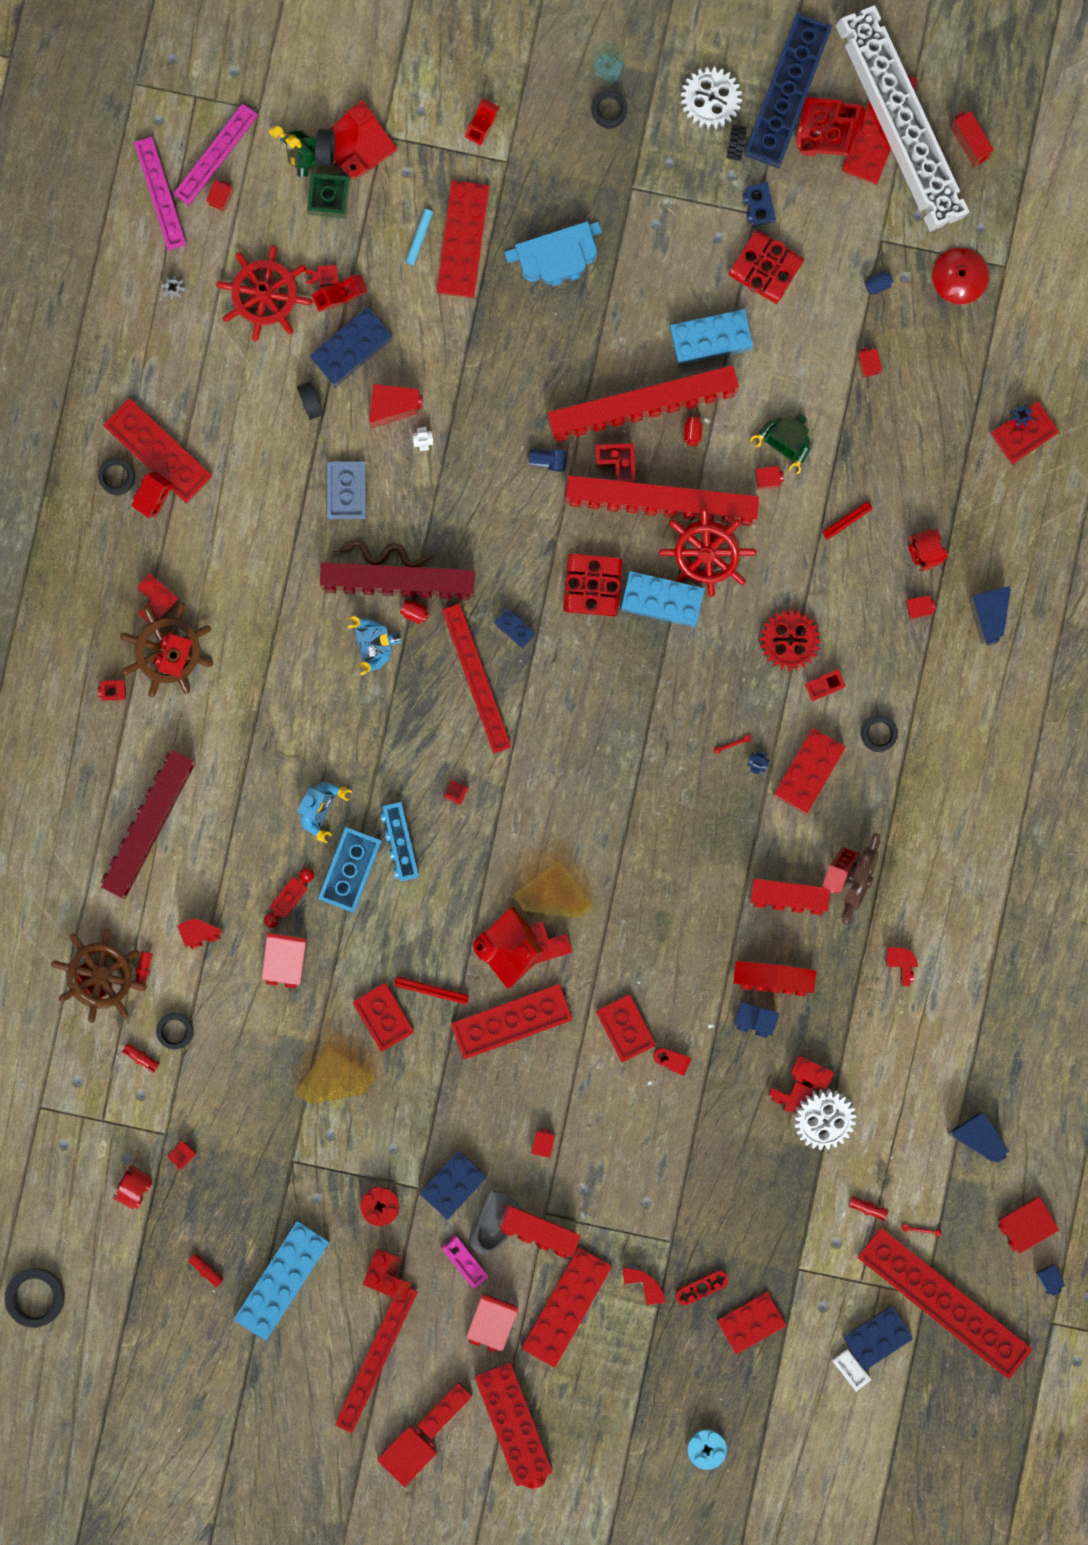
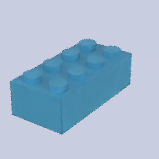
M745 309L670 325V334L677 366L750 351L753 348Z
M630 571L621 611L695 628L705 589Z
M345 827L318 900L355 913L382 841Z

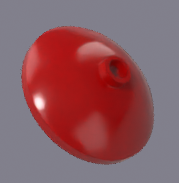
M953 248L944 252L935 262L932 270V282L936 292L944 300L958 305L968 304L977 300L986 290L989 282V270L985 260L977 252L968 248ZM959 271H964L965 276L961 277Z

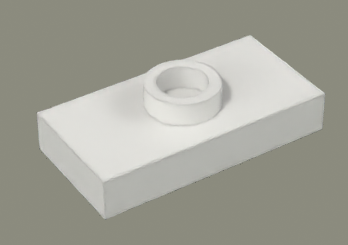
M848 1349L832 1360L855 1391H858L871 1381L870 1377Z

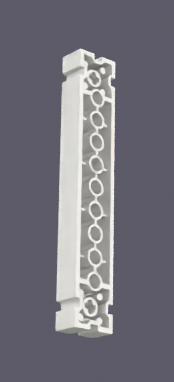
M874 5L862 10L857 16L854 13L841 18L835 26L841 39L846 38L848 41L845 48L919 210H925L927 214L924 217V221L931 232L943 227L947 222L950 224L963 219L969 213L964 199H958L957 194L960 190L885 26L880 27L878 24L881 17Z

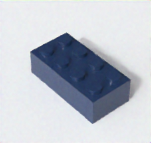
M367 307L309 356L316 367L336 388L393 340V336Z

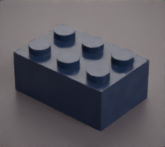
M458 1151L419 1194L448 1220L487 1176L465 1155Z
M889 1305L842 1336L865 1371L913 1340L912 1335L892 1305Z

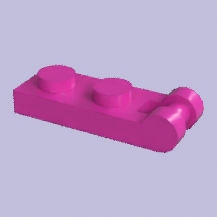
M454 1235L451 1237L452 1240L450 1242L444 1243L440 1247L472 1288L475 1289L489 1276L460 1239ZM457 1246L460 1251L454 1255L451 1250Z

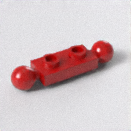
M305 867L301 869L299 879L297 880L292 877L270 905V908L274 910L273 913L266 914L263 919L266 927L275 928L279 923L278 917L281 916L285 919L308 890L304 884L311 882L314 878V872L311 868Z

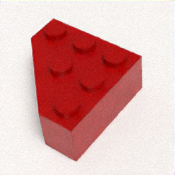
M736 961L733 984L741 985L740 989L752 990V987H755L757 991H766V988H768L767 992L781 993L782 990L783 994L793 995L795 992L797 996H806V993L814 994L817 971L774 964Z

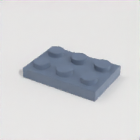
M327 462L328 520L366 519V462Z

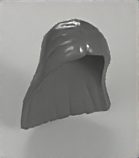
M492 1191L479 1220L469 1237L470 1245L477 1253L489 1254L510 1237L499 1231L500 1227L496 1224L505 1203L521 1209L511 1196L500 1191Z

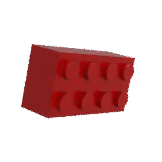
M812 728L773 796L806 815L846 747Z
M753 879L749 903H753L755 908H765L766 905L772 906V910L783 911L785 908H791V912L804 913V910H808L811 915L821 916L823 912H828L830 892L824 887Z
M506 1203L496 1224L500 1227L499 1231L511 1237L513 1234H516L519 1240L528 1244L531 1241L536 1242L535 1245L545 1251H548L549 1248L553 1249V1253L565 1259L567 1256H573L581 1237L575 1231Z

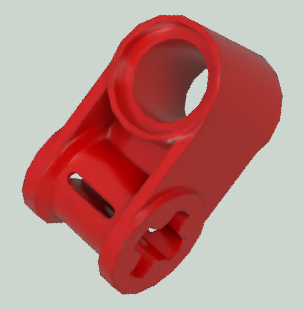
M658 1048L653 1055L654 1061L657 1064L685 1076L692 1060L690 1057L665 1048ZM665 1051L667 1060L660 1062L658 1054H662Z

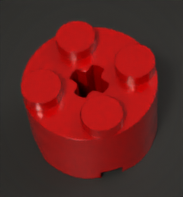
M928 528L907 537V541L911 540V545H908L911 558L915 566L920 565L921 568L918 569L920 572L944 564V559L948 558L946 549L941 546L939 541L941 536L937 529Z
M130 1165L129 1170L131 1171L126 1170L116 1188L118 1191L116 1194H113L112 1199L133 1210L140 1207L143 1201L142 1194L144 1191H149L153 1179H151V1175Z
M381 1186L374 1187L363 1196L360 1209L362 1216L368 1223L375 1226H385L397 1217L400 1202L397 1195L391 1189ZM377 1201L385 1204L382 1212L379 1209H375Z

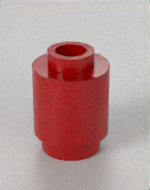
M686 418L683 442H687V446H698V443H702L703 423H701L700 418Z
M406 600L400 611L404 618L419 625L421 622L425 623L429 616L427 607L412 600Z

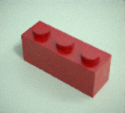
M458 1381L417 1426L432 1439L472 1398V1394Z

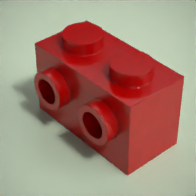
M156 471L145 474L141 479L139 490L133 495L131 506L147 518L157 516L173 483Z
M797 1056L790 1074L794 1075L792 1079L803 1083L805 1080L811 1083V1088L820 1091V1089H827L834 1072Z

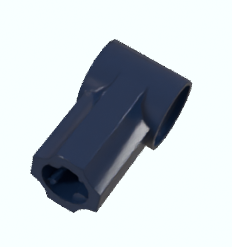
M530 449L528 465L565 472L568 452L562 450Z

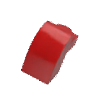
M483 98L474 118L468 125L464 137L481 146L497 119L500 107Z
M886 948V967H901V986L909 987L910 983L914 982V971H911V967H918L915 955L905 948Z
M795 1082L789 1095L771 1088L768 1095L772 1097L771 1101L781 1105L782 1102H785L784 1111L795 1112L797 1111L796 1107L802 1108L800 1101L806 1102V1095L811 1098L814 1090Z

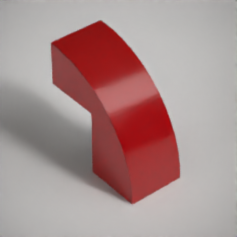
M361 274L350 276L339 284L323 287L311 296L318 312H322L354 300L367 293L368 290Z
M622 1268L624 1284L643 1282L646 1305L665 1303L664 1294L660 1286L650 1275L635 1268Z

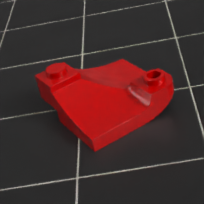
M806 97L797 133V147L800 153L804 156L813 157L816 154L849 156L854 138L858 130L862 129L866 112L863 106L860 104H846L838 99Z
M363 100L348 110L339 121L328 129L335 132L334 161L344 174L352 179L363 176L397 151V147L385 133ZM356 165L357 169L352 171L350 170V166Z
M514 907L509 908L487 931L481 933L473 942V950L476 955L491 967L507 989L512 988L544 953L535 941L537 936Z

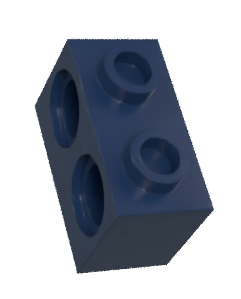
M768 182L745 187V193H742L744 205L747 204L749 209L746 212L748 223H752L753 228L775 223L776 217ZM758 192L762 198L754 200L751 194ZM763 211L766 216L763 219H759L755 213Z
M508 608L494 622L495 626L522 649L536 636V633Z

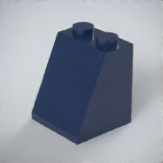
M1010 586L974 595L969 599L981 644L986 643L987 646L996 644L1004 635L1011 591Z
M978 1112L948 1132L950 1137L988 1161L999 1163L1007 1158L1006 1154L1009 1150L984 1112Z

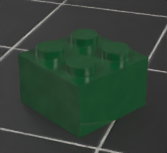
M311 173L307 207L308 215L346 219L350 187L349 176Z

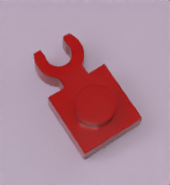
M337 265L318 266V272L313 270L305 271V275L310 274L313 276L312 280L306 281V285H313L316 281H319L320 287L339 284Z

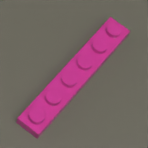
M242 104L174 192V195L190 206L257 119L258 115Z
M149 137L134 142L167 249L171 251L187 246L153 138Z

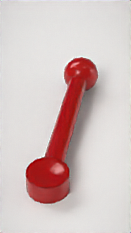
M745 735L743 739L722 747L717 746L713 751L715 754H719L722 750L740 743H749L751 736Z
M907 1224L901 1227L904 1232L909 1230L935 1234L937 1237L942 1234L940 1229L930 1230L909 1227Z

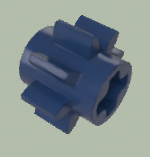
M1017 404V410L1010 411L1013 414L1010 421H1015L1017 423L1016 427L1020 424L1027 427L1026 421L1033 420L1030 417L1033 410H1028L1027 404L1023 407ZM1020 412H1024V418L1022 420L1019 419Z
M760 750L757 754L752 752L747 766L751 767L750 772L757 775L760 771L765 773L770 759L766 758L767 753Z

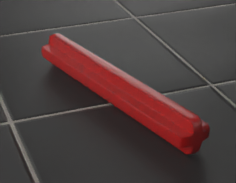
M398 976L395 978L394 986L465 1005L469 1000L468 994Z

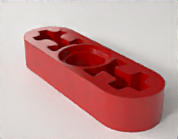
M723 1271L713 1272L680 1288L676 1293V1300L681 1305H689L724 1288L728 1284V1276ZM716 1275L724 1276L723 1284L715 1283L713 1284L715 1289L711 1290L707 1279L711 1278L712 1282L716 1280ZM701 1282L706 1283L708 1286L707 1291L703 1294L698 1293L696 1289L697 1285ZM693 1286V1290L698 1297L694 1298L692 1294L688 1296L687 1302L683 1299L680 1300L681 1292L689 1293L691 1292L689 1288Z

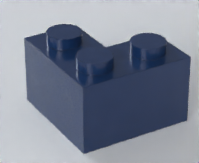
M740 1002L734 1025H737L738 1030L748 1032V1029L756 1031L755 1035L767 1038L768 1035L773 1036L779 1013Z

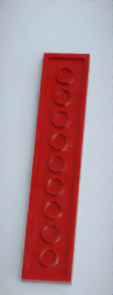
M881 1227L857 1256L861 1262L1008 1380L1033 1350Z

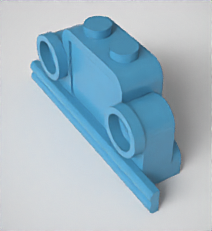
M587 221L516 244L515 249L504 253L508 263L519 260L523 277L527 281L535 282L541 278L544 284H552L554 287L561 285L563 280L570 278L573 281L581 278V274L585 271V264L593 263L597 257V250L592 236L600 234L602 231L599 222L588 224Z

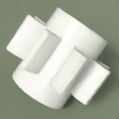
M426 427L417 428V433H413L414 447H419L420 451L429 450V445H433L432 431H427Z

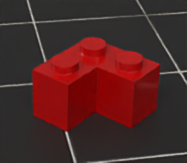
M634 443L595 445L596 467H615L616 481L636 482Z
M150 573L137 586L150 599L146 606L151 608L156 619L166 617L180 602L176 596ZM142 609V610L139 612L138 615H139L145 622L149 623V621H148V619H147V617H146V615H145V613H144V611H143V609Z
M543 921L529 925L530 929L537 936L535 941L544 951L535 961V964L572 953L567 934L548 940Z
M376 1248L362 1285L394 1299L404 1301L411 1282L395 1276L402 1257Z

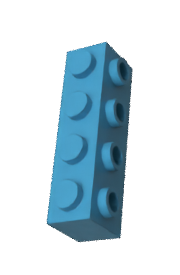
M402 802L382 806L383 811L380 812L382 822H386L388 830H384L387 842L391 841L392 845L389 853L391 860H395L397 866L393 868L395 878H399L400 882L417 879L419 874Z

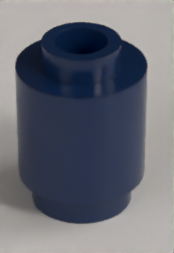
M883 270L868 277L864 284L869 295H876L891 288V283L894 281L890 272L886 273Z

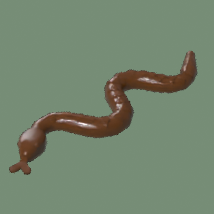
M360 540L346 542L339 551H333L336 553V557H338L340 552H348L354 546H358L365 561L370 565L383 563L390 552L394 550L399 553L401 561L407 567L421 566L432 558V555L429 554L415 562H411L408 559L406 550L397 543L388 544L377 558H373L367 545Z

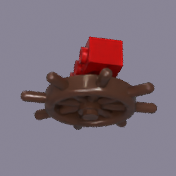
M878 833L872 835L869 846H866L858 865L857 862L861 853L842 847L827 871L823 887L827 888V891L841 893L846 884H850L844 903V911L841 916L845 925L850 923L853 912L859 909L867 889L871 887L874 880L872 876L879 856L877 849L881 842Z

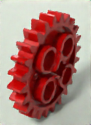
M792 609L789 614L782 610V616L776 612L775 620L769 617L770 624L764 623V627L767 630L760 631L761 634L765 635L759 638V641L764 642L760 649L766 650L762 655H769L767 662L773 660V667L780 664V670L787 666L788 672H790L791 667L798 671V665H801L804 669L806 667L805 661L811 664L810 656L816 658L817 655L814 651L820 650L816 644L821 643V640L816 639V637L821 633L814 631L818 625L812 626L813 619L807 621V614L801 617L800 611L793 615ZM776 627H785L786 634L778 635ZM803 627L805 635H796L795 628ZM789 636H792L793 640L806 639L807 643L793 642L792 645H789L787 641L774 642L773 639H787ZM777 645H783L785 647V653L781 655L777 654L775 651V647ZM798 645L802 646L804 654L797 655L794 652V648Z

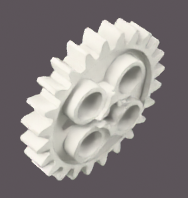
M706 67L705 73L699 69L698 76L692 73L691 77L693 80L686 79V83L689 86L683 85L682 87L686 92L681 93V97L685 98L681 101V105H686L683 108V112L689 111L687 118L693 117V124L699 121L700 128L703 124H706L707 129H709L710 125L713 124L714 128L717 129L718 123L722 127L725 126V120L731 123L730 116L736 118L737 114L735 111H740V107L736 104L742 103V99L737 97L741 96L742 92L736 91L740 88V85H734L736 78L729 79L730 73L723 75V69L717 73L716 67L710 72L708 67ZM707 82L711 85V88L704 90L701 84ZM726 89L729 94L723 97L719 94V90ZM714 95L712 102L708 101L709 97ZM696 100H702L704 102V106L696 107L694 105V102ZM720 107L722 112L715 114L712 112V108Z
M820 1089L819 1095L813 1091V1097L810 1098L806 1095L807 1101H800L802 1108L796 1107L799 1114L793 1115L796 1120L793 1124L797 1127L795 1131L799 1134L800 1140H804L805 1145L810 1143L813 1149L818 1145L819 1150H822L823 1145H825L829 1150L830 1144H833L836 1148L838 1141L842 1144L844 1143L843 1137L849 1138L848 1131H854L850 1125L856 1124L853 1119L856 1117V1114L852 1112L855 1109L853 1105H850V1100L846 1099L844 1094L839 1096L837 1090L832 1094L831 1090L828 1089L826 1094H824L822 1089ZM830 1104L828 1109H823L826 1105ZM811 1116H815L813 1120L808 1121ZM842 1118L840 1122L834 1123L836 1119ZM826 1130L825 1133L819 1134L820 1131Z

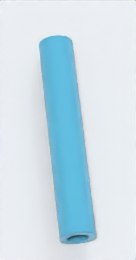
M424 209L405 261L409 265L414 266L433 211Z

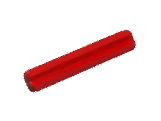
M868 501L864 502L823 530L822 535L824 538L829 540L872 510L871 504Z

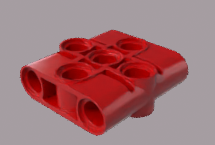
M756 229L728 276L748 287L751 292L758 293L777 305L805 258L787 248L781 241H776ZM769 241H770L771 244H770L769 247L767 248L766 252L763 253V251L765 250L766 246L768 245V243H769ZM773 247H779L782 253L779 255H775L772 253L771 249ZM788 252L787 256L781 264L780 262L782 258L784 257L785 253ZM748 253H752L755 255L756 259L754 261H748L745 258V255ZM769 263L772 269L764 271L761 265ZM753 270V273L751 274L750 278L746 283L745 280L747 279L750 272ZM785 273L788 279L781 281L778 278V274ZM759 279L762 285L754 287L752 280ZM768 281H771L768 287L766 288L765 292L763 293L762 291L765 288L766 284L768 283Z
M568 554L563 612L617 617L623 559ZM597 562L600 568L597 571H592L589 568V564ZM571 579H576L579 582V586L571 588L568 582ZM589 581H596L598 588L590 590L587 584ZM613 582L617 585V589L614 592H610L607 590L606 585ZM592 599L596 602L597 605L594 609L586 607L588 600Z

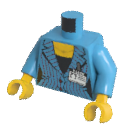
M356 616L347 618V620L351 619L353 621V625L347 627L349 629L355 628L363 661L357 665V668L361 666L364 669L360 675L380 669L390 659L392 654L391 645L402 643L399 632L388 634L386 626L369 618H358Z
M321 782L316 787H309L297 811L301 816L300 823L302 828L314 836L316 835L318 841L328 843L324 839L325 835H332L328 831L320 830V827L336 795L348 801L349 799L345 797V794L347 792L352 793V791L346 787L339 788V786L328 782Z

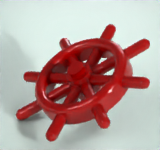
M275 245L270 246L267 260L255 261L250 264L241 252H237L235 257L242 266V269L236 275L233 283L216 282L217 288L232 291V300L235 306L233 310L223 316V321L229 322L240 314L246 321L254 324L252 332L253 341L259 340L261 326H270L280 323L285 332L291 335L293 328L286 317L292 312L295 303L307 306L313 304L312 299L297 296V289L293 279L304 272L306 266L301 264L289 272L285 267L275 262L277 252ZM265 270L263 282L260 281L255 271ZM273 271L282 276L270 285ZM247 276L256 288L242 285ZM287 283L289 294L275 292V290ZM240 293L254 295L244 303H241ZM273 299L287 302L280 310ZM259 302L256 315L247 311L248 308ZM266 303L274 315L263 317Z
M702 507L700 509L701 521L694 522L686 528L674 519L669 521V525L680 535L675 549H660L659 555L675 556L677 564L682 570V573L675 579V582L683 583L689 577L697 582L707 583L708 596L713 597L715 595L714 583L721 582L730 576L740 585L746 583V579L735 570L740 556H755L757 551L754 548H740L739 541L733 533L741 525L739 519L734 520L726 527L721 523L709 521L708 510L706 507ZM702 532L703 542L698 540L694 534ZM688 540L697 549H684V543ZM726 541L730 548L718 547ZM686 556H698L692 563L686 558ZM719 556H732L730 563L727 564ZM712 561L717 566H719L721 570L713 572ZM702 563H705L706 571H702L697 568Z

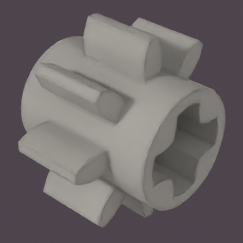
M176 276L171 280L166 278V285H161L163 289H166L163 295L167 296L169 294L171 301H173L174 297L181 299L180 293L186 291L185 288L180 287L184 283L183 280L178 282ZM171 285L176 286L177 290L175 292L171 290Z

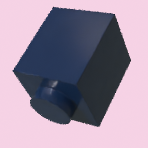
M1052 1264L1036 1272L1046 1294L1054 1296L1062 1292L1061 1288L1065 1287V1284L1055 1265Z

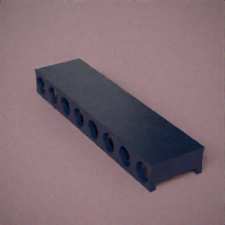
M798 12L796 13L747 145L745 157L780 169L833 25H827L802 16Z

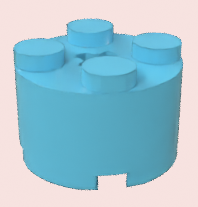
M709 1428L699 1429L689 1438L687 1453L691 1462L698 1468L705 1470L714 1469L725 1460L726 1444L723 1437L715 1430ZM705 1444H707L709 1447H712V1449L709 1450L710 1453L706 1454L705 1451H701L702 1449H704Z

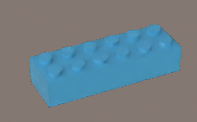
M297 1221L235 1316L234 1321L266 1341L330 1241L302 1222Z

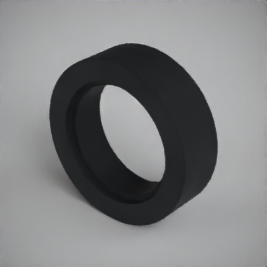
M40 1268L28 1269L17 1274L10 1281L5 1292V1306L9 1315L18 1324L30 1328L45 1326L56 1319L62 1311L65 1301V1293L60 1280L53 1273ZM40 1279L50 1286L53 1292V1304L45 1315L31 1317L19 1309L16 1294L20 1285L26 1280Z

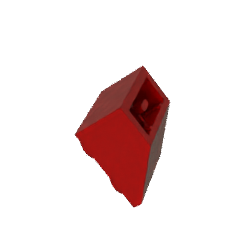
M196 918L177 925L185 947H190L192 950L202 947V942L207 940L210 943L221 939L220 935L224 934L223 930Z

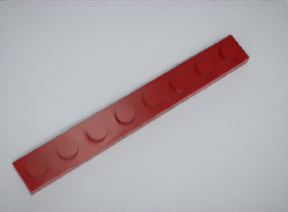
M460 603L442 610L492 752L495 754L509 749L511 745Z
M409 1287L404 1301L393 1298L335 1426L353 1433L418 1291Z

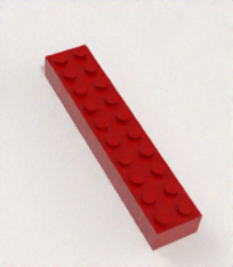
M729 366L547 412V419L552 439H557L558 442L568 440V436L571 435L581 437L587 435V431L594 430V432L606 430L605 427L613 425V428L623 426L624 422L631 421V423L640 422L646 416L656 418L661 416L662 412L668 411V414L680 411L679 408L682 407L691 409L697 407L698 403L705 402V404H711L716 402V399L722 397L724 400L735 397L734 394L738 393L739 385L734 366Z
M568 475L566 503L569 504V507L574 508L586 505L588 509L599 510L600 507L607 508V511L618 512L619 509L626 510V513L637 514L640 511L645 512V515L656 516L657 513L664 514L666 518H675L676 515L683 516L685 520L701 518L700 509L706 507L709 521L721 520L722 524H731L734 520L739 519L741 526L750 527L757 520L760 496Z

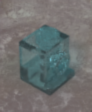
M603 54L602 58L598 57L593 68H596L595 75L616 84L624 67V62ZM609 64L612 67L610 69H606L604 65Z

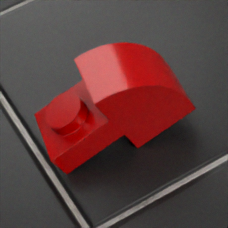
M837 669L806 683L805 687L813 702L846 688V684L840 670Z

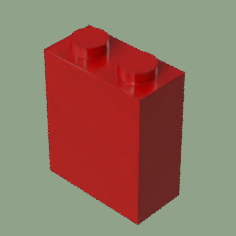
M964 111L958 114L953 121L951 131L972 166L976 167L990 159L994 149L971 111L968 113Z
M1039 1196L999 1218L1000 1224L997 1225L1002 1235L1006 1234L1010 1241L1007 1243L1012 1252L1016 1251L1018 1254L1059 1231Z
M410 1425L377 1458V1461L404 1488L437 1454L435 1450L437 1448L431 1440L426 1441L422 1437L423 1433L416 1426L412 1428Z

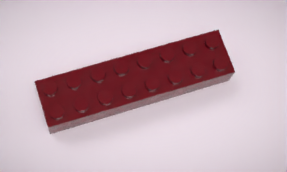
M321 562L320 587L325 593H336V590L343 591L344 594L353 595L355 591L362 592L363 595L373 596L377 592L381 593L382 596L392 597L396 593L401 594V597L411 598L415 594L420 595V598L431 599L433 595L445 600H450L452 596L458 597L459 600L469 601L470 597L474 598L475 570Z
M173 750L171 754L167 753L163 760L164 768L162 771L158 770L154 780L156 783L154 787H149L145 795L147 798L145 804L139 806L136 812L138 815L136 821H132L127 829L130 832L129 835L120 842L118 856H113L109 864L111 866L109 873L105 872L100 881L102 883L101 888L120 898L126 899L196 765L193 760Z

